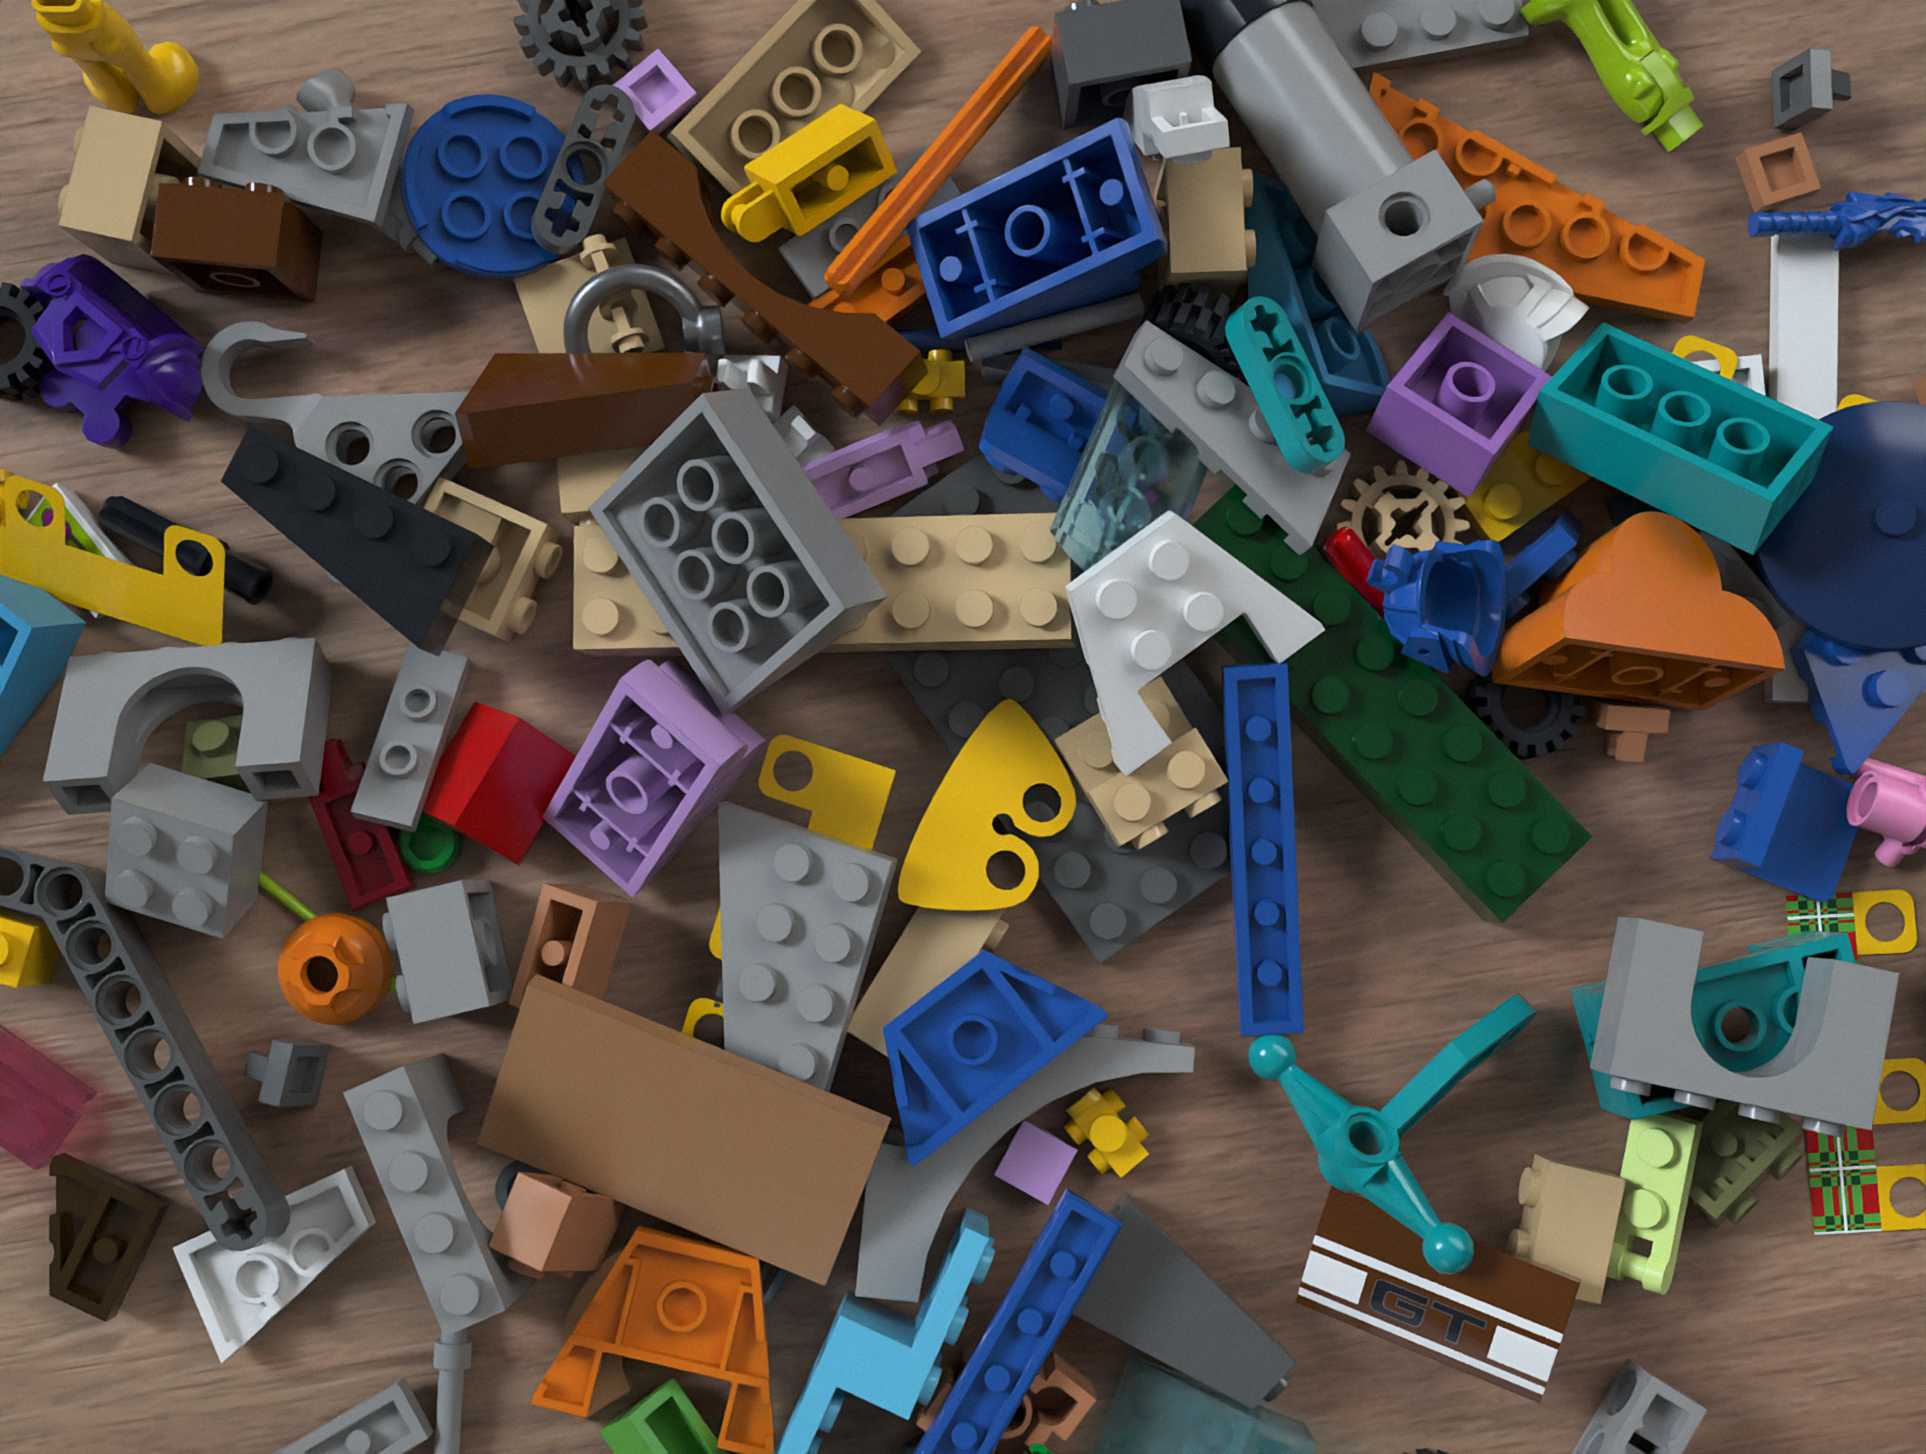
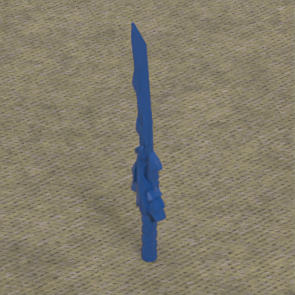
M1850 191L1846 195L1847 202H1837L1831 205L1830 211H1808V213H1804V211H1791L1790 213L1753 212L1748 219L1747 228L1751 237H1773L1774 235L1809 236V234L1824 236L1828 234L1829 237L1835 240L1834 251L1842 250L1846 247H1858L1862 243H1867L1871 237L1882 231H1889V235H1895L1898 238H1912L1918 244L1926 241V198L1916 201L1891 192H1887L1884 196Z

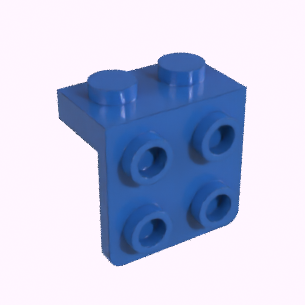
M1024 346L989 405L979 449L985 454L987 461L1000 472L1011 476L1019 473L1040 485V489L1047 497L1059 504L1068 506L1115 396ZM1119 400L1075 503L1077 506H1080L1082 500L1087 506L1091 503L1092 499L1088 495V485L1101 455L1106 452L1116 436L1112 431L1114 424L1117 420L1122 427L1130 414V405L1122 400Z
M1784 742L1753 746L1739 769L1737 777L1738 787L1730 808L1725 812L1718 824L1715 835L1716 844L1710 859L1812 901H1828L1835 892L1859 828L1849 823L1846 813L1848 797L1854 784L1802 764L1801 760L1805 751Z

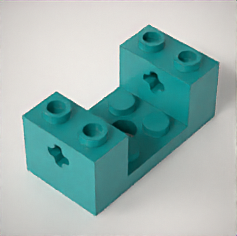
M1802 931L1747 945L1749 950L1747 955L1698 966L1691 1001V1017L1695 1034L1706 1053L1720 1066L1735 1072L1757 1068L1773 1059L1787 1044L1794 1030L1807 957L1835 959L1856 964L1848 933ZM1606 980L1570 988L1589 1064H1591ZM1739 1007L1749 1017L1750 1030L1745 1039L1732 1044L1724 1037L1721 1022L1724 1015L1730 1009ZM1591 1069L1601 1109L1636 1120L1692 1106L1673 1101L1674 1088L1652 1084L1650 1096L1610 1088L1611 1075Z

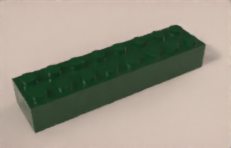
M1235 484L1192 526L1321 622L1325 631L1284 660L1288 664L1290 719L1484 922L1503 923L1585 845L1592 836L1428 665L1401 653L1403 644L1390 633L1386 621L1313 545L1299 556L1284 542V539L1289 534L1268 514L1260 519L1242 501L1247 494ZM1242 614L1212 636L1238 664L1276 662L1269 656Z

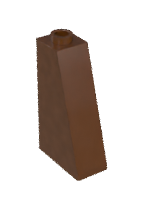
M495 353L455 412L468 467L487 468L652 445L702 393L721 391L718 378L710 376L707 353Z

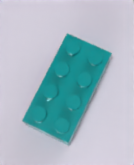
M1603 322L1540 389L1527 445L1754 555L1813 481L1833 426Z

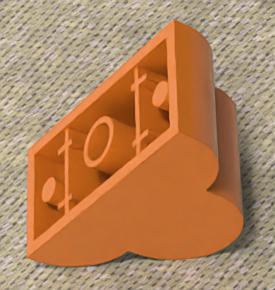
M1652 511L1638 513L1628 518L1578 552L1576 560L1554 580L1549 581L1547 578L1544 580L1539 594V608L1504 632L1499 645L1497 661L1492 669V682L1705 711L1784 670L1785 664L1780 641L1767 618L1746 599L1722 590L1717 562L1702 537L1682 520L1666 513Z

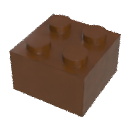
M187 177L184 178L183 185L159 183L150 256L196 292L315 302L323 232L304 214L302 209L298 208L284 194L282 189L264 183L245 184V190L226 189L221 184L209 179Z

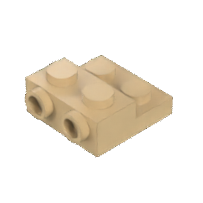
M439 476L425 503L424 509L478 534L494 545L458 620L510 643L514 632L520 635L524 634L535 617L537 602L530 598L540 577L545 579L551 578L560 564L563 548L556 544L560 533L542 521Z
M1161 676L1139 689L1138 695L1172 743L1129 775L1125 776L1114 763L1111 753L1112 744L1106 723L1102 720L1100 713L1054 740V743L1117 847L1130 840L1136 850L1148 845L1169 832L1163 823V820L1183 808L1189 818H1192L1221 801L1222 798L1216 788L1228 782L1197 728H1192Z

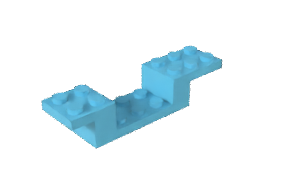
M965 1207L915 1320L865 1297H856L854 1292L847 1289L774 1454H817L822 1438L815 1434L818 1429L827 1433L830 1432L845 1396L843 1394L845 1391L907 1420L912 1413L916 1401L925 1406L928 1405L942 1372V1369L939 1368L943 1354L939 1353L941 1345L944 1341L953 1346L957 1341L969 1309L965 1308L969 1296L965 1295L966 1289L970 1282L978 1286L982 1284L995 1254V1249L992 1248L994 1238L989 1236L987 1216Z

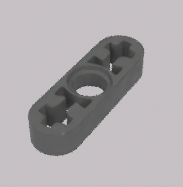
M604 84L595 86L587 91L571 123L531 220V230L534 239L548 252L567 254L576 250L590 229L606 190L603 182L614 171L635 119V110L631 99L618 87ZM605 103L615 108L613 118L621 124L611 122L599 144L589 139L598 120V114L590 110V108L599 111ZM577 133H580L584 138H578ZM605 148H611V153H609ZM576 154H584L591 157L599 167V180L591 185L576 183L567 173V160ZM557 186L562 192H555L554 187ZM567 195L577 200L568 219V224L576 229V232L566 230L562 237H557L551 233L553 223L544 218V216L555 217ZM581 201H588L589 206H585Z

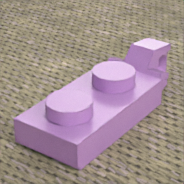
M918 420L906 425L904 423L800 466L835 518L844 519L929 484L927 478L939 473L936 462L964 451V447L957 428L951 420L925 429L922 428Z

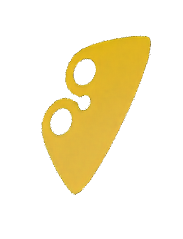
M1011 698L1004 700L987 714L957 755L935 793L910 844L900 872L897 891L898 898L903 903L941 910H995L1013 907L1025 901L1034 890L1039 877V863L1033 849L1025 841L1012 834L1004 836L997 834L992 826L993 819L999 814H1007L1013 819L1015 827L1029 835L1037 837L1052 836L1064 829L1072 819L1076 808V795L1068 772L1054 748L1031 716L1015 700ZM1044 783L1052 786L1061 798L1059 814L1048 822H1038L1031 819L1023 808L1022 800L1024 793L1035 784ZM1008 850L1017 854L1025 865L1023 881L1012 890L996 888L987 877V862L993 854L999 851Z

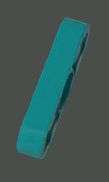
M1256 296L1249 299L1228 317L1225 325L1227 341L1285 460L1291 467L1301 473H1316L1338 459L1343 453L1345 447L1343 430L1285 311L1270 298ZM1253 327H1260L1262 331L1256 332ZM1274 353L1275 357L1268 361L1267 357ZM1274 372L1283 373L1292 381L1295 388V399L1284 396L1278 390L1274 381ZM1301 409L1303 414L1296 418L1294 413ZM1314 438L1317 444L1310 445L1307 439Z

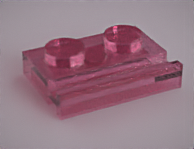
M0 1025V1146L32 1169L37 1170L46 1167L81 1117L80 1112L88 1101L93 1100L97 1092Z

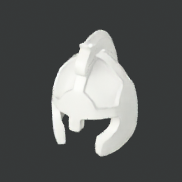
M1511 254L1485 255L1473 259L1464 265L1459 275L1450 279L1443 292V295L1449 296L1452 315L1465 321V323L1544 372L1548 369L1558 350L1562 334L1568 332L1589 310L1586 304L1574 296L1571 286L1555 271L1533 259Z

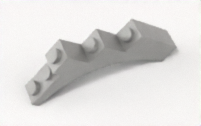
M1100 1022L914 1167L907 1160L902 1127H888L866 1182L855 1296L918 1303L927 1254L947 1205L974 1164L1010 1128L1050 1101L1096 1082L1140 1073H1193L1195 1047L1189 1042H1180L1181 1031L1144 1027L1143 1038L1118 1036L1119 1025Z

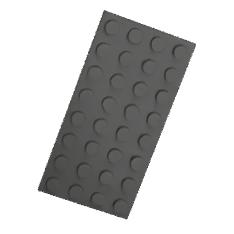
M981 452L888 517L1065 512L1068 506L1059 504L1047 497L1040 489V485L1019 473L1011 476L1000 472L987 461L985 454ZM1074 506V508H1073V510H1072V513H1071V516H1072V519H1073V520H1074V518H1075V516H1076V513H1077V511H1078L1075 506ZM1097 537L1083 570L1075 563V579L1090 568L1100 545ZM1105 551L1103 558L1109 554L1107 551ZM1077 628L1076 648L880 651L955 759L987 714L1002 701L1009 698L1015 700L1044 733L1067 770L1075 789L1076 808L1072 819L1064 829L1056 834L1037 837L1015 827L1013 819L1007 814L1002 813L996 817L1008 834H1012L1025 841L1033 849L1039 863V879L1099 964L1231 872L1227 782L1216 788L1222 798L1221 801L1192 818H1189L1184 808L1163 820V823L1169 832L1148 845L1136 850L1130 840L1121 846H1116L1054 743V740L1100 713L1096 687L1090 666L1086 663ZM1181 658L1153 680L1160 676L1162 677L1193 729L1197 728L1227 778L1224 715L1185 660ZM1044 783L1035 784L1024 793L1022 800L1023 808L1031 819L1038 822H1048L1059 814L1061 798L1052 786ZM1294 815L1295 826H1296V825L1299 824L1300 822H1299V820L1296 818V816Z

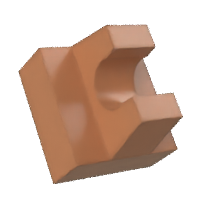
M1802 132L1744 149L1735 158L1754 212H1763L1812 197L1821 189Z
M1590 698L1588 722L1606 730L1604 754L1607 756H1615V759L1618 761L1643 763L1649 733L1668 734L1670 709L1655 704Z

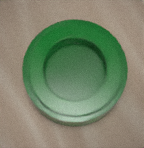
M421 813L415 832L401 829L398 836V846L404 862L413 870L422 873L435 874L450 869L459 860L463 850V835Z

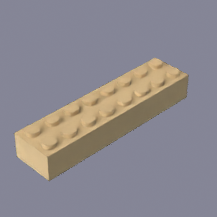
M1065 512L837 519L888 597L847 633L818 653L1076 648V624L1065 586L1075 579V562L1062 548L1073 523L1072 516L1070 515L1059 543L1054 537ZM600 525L574 526L573 650L593 657L684 655Z

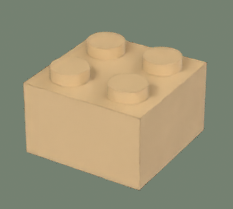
M89 106L85 123L78 128L74 137L73 150L75 162L70 182L63 187L59 196L58 212L60 221L58 226L110 263L177 277L150 256L159 183L183 185L184 178H204L198 174L201 158L162 121Z
M1241 147L1212 150V157L1210 159L1192 164H1177L1173 162V157L1163 158L1154 190L1155 208L1168 247L1164 254L1157 259L1158 291L1161 293L1163 287L1170 284L1178 290L1180 283H1190L1193 292H1198L1202 285L1211 288L1209 294L1211 297L1217 299L1221 293L1230 297L1228 305H1231L1239 286L1246 285L1248 268H1254L1256 261L1255 231L1245 230L1244 225L1245 207H1251L1253 201L1252 170L1242 169Z

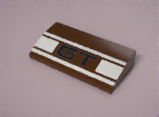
M1332 1185L1309 1253L1296 1303L1540 1403L1581 1279L1472 1236L1470 1237L1474 1243V1256L1467 1269L1453 1275L1439 1273L1430 1267L1424 1258L1422 1249L1423 1239L1361 1194L1357 1196L1355 1193H1347L1336 1189Z

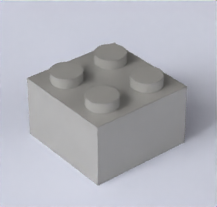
M149 763L111 799L104 902L223 939L257 901L268 800H255L251 793Z
M460 880L386 898L389 912L383 914V931L390 949L398 951L402 975H398L396 978L397 995L403 1011L406 1013L411 1012L413 1024L509 1001L514 983L491 880Z

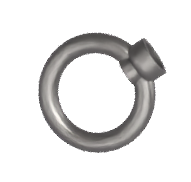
M625 264L601 271L578 289L565 314L563 338L566 353H592L588 341V327L591 316L597 306L608 296L622 290H647L664 297L679 312L683 322L684 353H707V358L708 355L725 354L720 305L702 306L695 293L682 280L657 267L642 264Z

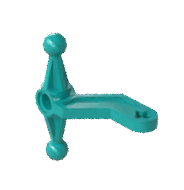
M1520 993L1515 994L1453 1039L1381 1111L1352 1105L1296 1065V1049L1290 1039L1284 1035H1259L1250 1044L1248 1063L1254 1073L1262 1079L1278 1080L1314 1143L1313 1147L1318 1152L1319 1169L1326 1181L1341 1191L1355 1193L1357 1196L1361 1194L1423 1239V1256L1429 1266L1437 1272L1453 1275L1467 1269L1474 1256L1473 1240L1468 1232L1458 1224L1442 1223L1438 1219L1402 1157L1403 1152L1399 1149L1400 1139L1465 1076L1518 1036L1535 1018L1537 1010Z

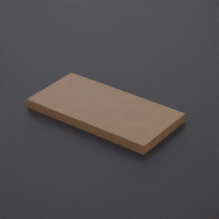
M536 974L527 984L477 1144L825 1286L891 1117Z

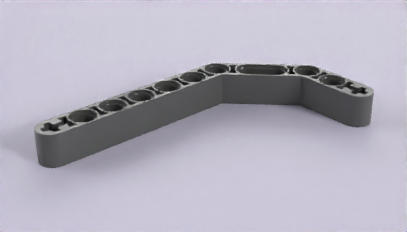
M0 845V857L18 862L24 873L20 889L11 895L0 893V906L43 917L214 1238L221 1246L231 1251H244L276 1241L285 1233L289 1225L290 1209L288 1202L130 910L104 902L106 873L97 868ZM79 880L83 888L82 898L73 908L69 900V892L72 885ZM107 932L111 938L112 947L108 957L102 961L99 958L97 947L101 936ZM135 985L139 989L141 1003L137 1012L131 1015L127 1010L126 996ZM162 1039L168 1043L171 1051L170 1060L163 1070L156 1064L154 1057L155 1048ZM191 1093L196 1096L200 1104V1115L194 1124H191L186 1119L183 1111L184 1102ZM219 1148L228 1154L230 1160V1170L224 1179L215 1173L212 1165L213 1156ZM244 1187V1191L232 1194L233 1198L230 1199L229 1191ZM251 1208H253L258 1218L250 1224L251 1229L246 1226L245 1219L252 1214Z

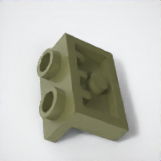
M1721 1099L1715 1105L1714 1110H1710L1700 1120L1703 1122L1688 1199L1706 1214V1221L1715 1229L1726 1219L1734 1225L1742 1221L1761 1199L1754 1193L1757 1187L1770 1174L1780 1181L1803 1157L1804 1153L1797 1147L1802 1142L1804 1130L1782 1111L1779 1124L1738 1115L1740 1102Z

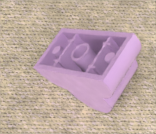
M670 659L659 667L651 660H645L632 668L618 681L543 814V818L626 893L634 898L673 858L696 827L718 807V802H722L744 778L763 753L768 741L734 711L723 715L704 685L675 659Z

